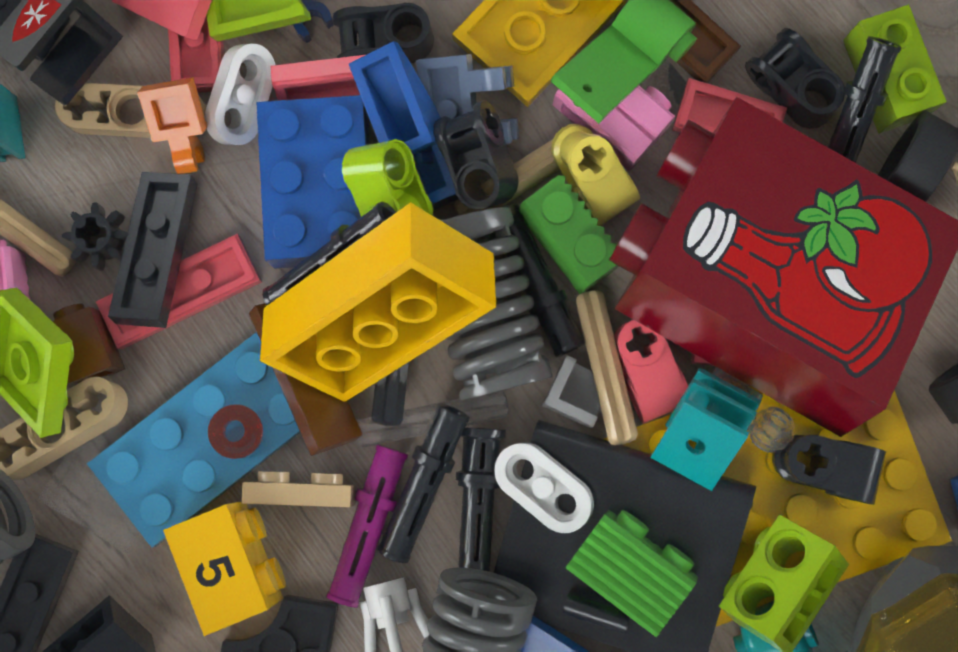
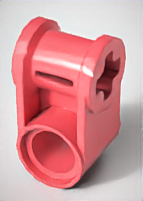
M635 320L624 323L618 327L614 333V338L628 395L640 421L644 424L673 412L686 391L688 384L673 357L665 337ZM632 329H635L638 335L647 334L650 343L643 347L645 354L643 357L639 351L629 352L626 342L633 339Z

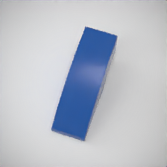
M393 41L349 63L378 142L397 139L403 141L409 147L424 190L432 202L433 210L459 199L456 195L455 186L445 158L440 152L434 136V123L441 117L398 42Z

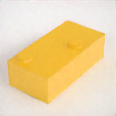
M410 202L264 308L260 361L346 402L496 308L494 253Z

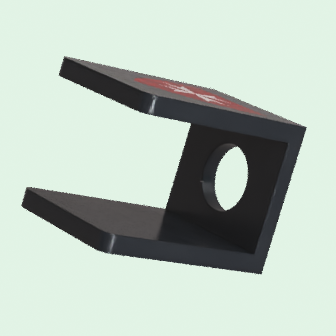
M22 0L0 26V56L20 71L26 70L73 11L80 16L30 77V80L65 106L74 98L123 36L84 0Z

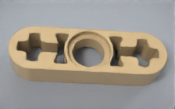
M85 83L69 104L64 106L57 100L55 101V111L58 118L76 133L151 138L145 117L139 123L133 125L125 124L120 119L121 106L129 99H139L137 92L142 86ZM199 96V99H200V102H201V106H202V109H203V113H204V116H205V111H206L207 105L204 103V101H203V100L201 99V97ZM82 97H85V100L92 106L107 108L109 122L105 123L107 118L98 111H86L83 113L82 120H79L70 111L71 107L79 106Z
M101 377L87 378L68 389V404L63 411V418L66 424L65 432L54 443H50L47 437L40 438L22 417L0 429V469L12 480L24 479L117 425L125 416L128 407V398L125 390L120 385ZM102 393L107 395V398L101 402L103 411L99 413L90 410L99 403L97 395ZM74 408L82 410L83 412L79 414ZM32 444L36 449L27 446ZM14 445L22 448L12 454L10 446ZM12 454L13 464L6 463L5 459Z

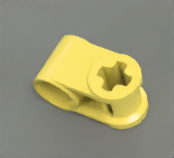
M569 124L562 127L555 134L551 145L553 159L563 176H566V182L572 185L571 192L579 193L578 201H585L584 209L592 210L591 217L598 218L597 226H602L640 200L637 187L622 167L612 145L605 138L593 134L589 128L580 124Z

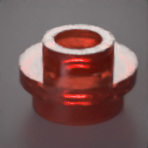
M238 404L225 406L214 414L209 423V441L215 451L224 457L231 459L247 457L256 451L262 441V421L256 412L246 406ZM240 421L245 428L244 436L239 441L231 442L226 437V428L231 422Z

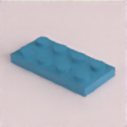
M257 332L87 463L151 548L157 547L166 539L163 532L164 529L195 517L301 433L273 368L260 361L261 340Z

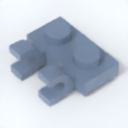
M472 54L416 60L417 75L432 99L440 117L447 116L453 119L473 111L474 105L477 103L476 92L505 90L508 87H514L512 65L473 70ZM518 118L500 119L505 142L511 143L512 140L519 139ZM473 130L466 132L465 135L473 132Z

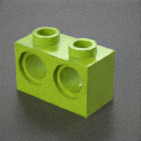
M779 514L772 526L765 528L757 537L753 548V555L743 570L734 574L728 581L723 593L724 599L719 607L738 625L781 652H793L847 569L849 563L835 545ZM805 551V556L800 564L793 568H785L786 560L791 554ZM774 596L772 608L765 614L755 615L757 604L766 597Z

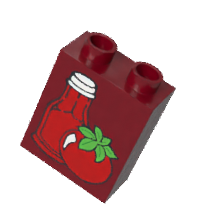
M738 97L735 98L713 133L688 119L656 175L680 189L669 211L664 216L641 203L609 258V261L633 274L615 309L842 437L886 409L958 251V220Z

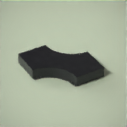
M286 595L282 600L276 618L268 628L249 638L225 639L222 642L221 652H331L339 603Z

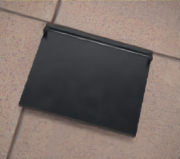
M538 420L530 443L542 448L588 486L594 500L593 513L587 523L580 529L571 533H559L549 529L514 500L493 573L515 580L534 592L537 597V603L533 615L548 625L629 652H708L721 610L719 605L724 599V589L730 580L748 515L753 507V498L757 486L721 476L713 490L710 491L650 458L652 455L650 453L624 445H611L607 440ZM525 460L521 477L530 479L534 473V468L530 461ZM561 494L558 499V506L563 512L572 513L576 509V501L570 494ZM608 510L617 516L622 510L627 511L648 527L649 531L645 537L652 543L659 546L662 550L667 544H670L694 562V566L690 571L698 576L697 583L657 637L566 569L568 563Z

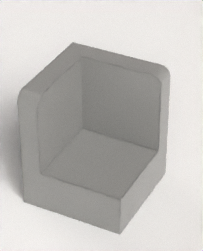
M567 355L557 371L542 403V407L586 428H592L598 418L596 414L600 407L593 373L591 370L577 364L576 359Z

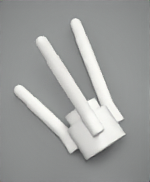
M404 577L363 588L366 601L360 602V607L364 619L365 652H376V622L378 629L385 628L390 652H403L397 624L409 621L407 610H410L424 639L429 635L427 629L428 618L421 607L417 588L407 590Z

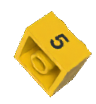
M242 501L222 505L163 530L204 636L267 611L284 599L280 589L286 587L283 571L275 557L268 559L260 540L267 537L262 518L255 507L248 509L247 504H241Z

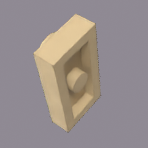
M258 471V481L242 483L241 504L355 506L356 485L343 484V474L311 473V483L290 482V472Z

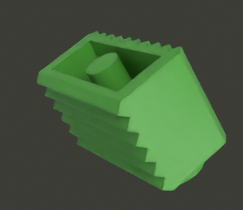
M558 175L520 204L519 212L523 215L528 228L578 293L582 294L618 268V265L609 261L617 244L610 243L611 235L604 234L605 227L597 226L598 218L591 217L592 210L584 209L585 201H578L579 193L571 192L572 185L565 184L566 176Z
M608 510L568 563L566 569L657 637L697 583L698 576L690 571L694 566V562L670 544H667L662 550L659 546L652 543L645 537L649 531L648 527L627 511L622 510L617 516Z

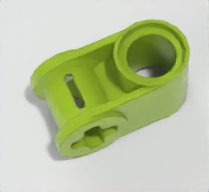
M393 139L355 147L346 152L342 161V174L344 182L353 195L361 217L381 201L389 204L396 212L411 202L433 216L432 202L426 194L416 170L413 154L403 141Z

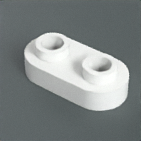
M239 44L231 47L223 56L205 111L207 131L214 140L221 144L243 145L250 142L258 133L256 102L269 100L273 87L270 66L275 65L271 53L265 47L258 44ZM242 62L247 68V74L244 79L239 71ZM227 110L231 114V124L228 127L224 121Z
M521 442L505 448L498 456L494 472L500 488L549 529L559 533H571L580 529L590 519L594 509V500L588 486L542 448L533 443ZM521 459H526L533 465L534 473L530 479H524L517 473V463ZM561 494H570L574 497L576 501L574 512L565 513L559 508L558 499Z

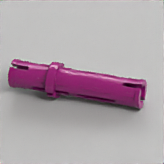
M378 444L375 448L376 453L363 489L357 488L354 499L359 502L342 548L330 590L326 595V598L333 602L353 608H358L361 592L375 557L389 511L394 512L398 501L394 500L393 497L405 460L408 458V454ZM382 477H385V481L373 517L371 520H368L367 518L380 479ZM367 531L356 569L351 573L350 569L362 533Z

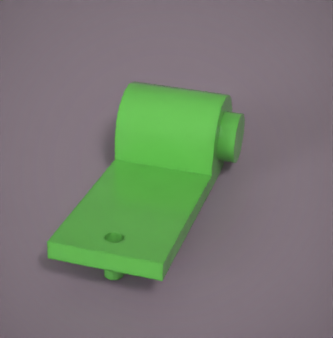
M629 0L612 25L555 73L551 82L567 95L575 106L583 109L599 124L669 57L677 63L688 52L697 40L691 33L696 26V22L670 0Z

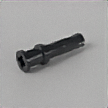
M465 427L461 435L463 437L462 469L456 472L458 486L463 487L458 565L459 568H472L490 572L494 491L500 488L495 478L494 469L499 456L500 440L506 438V430ZM481 443H482V458H481V466L479 467V463H480V446H481ZM478 488H480L479 502L477 503ZM478 514L476 557L474 558L476 515Z

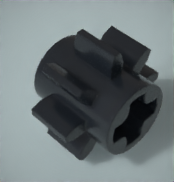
M94 202L91 206V213L80 215L72 212L70 214L75 222L72 225L71 232L63 233L62 238L74 243L77 247L71 254L73 260L82 263L91 255V264L93 268L99 271L104 270L105 260L115 258L121 261L123 254L121 251L128 233L119 228L125 219L122 213L116 210L105 218L103 206ZM100 228L107 231L106 237L97 239L95 246L90 243L91 236L99 235Z

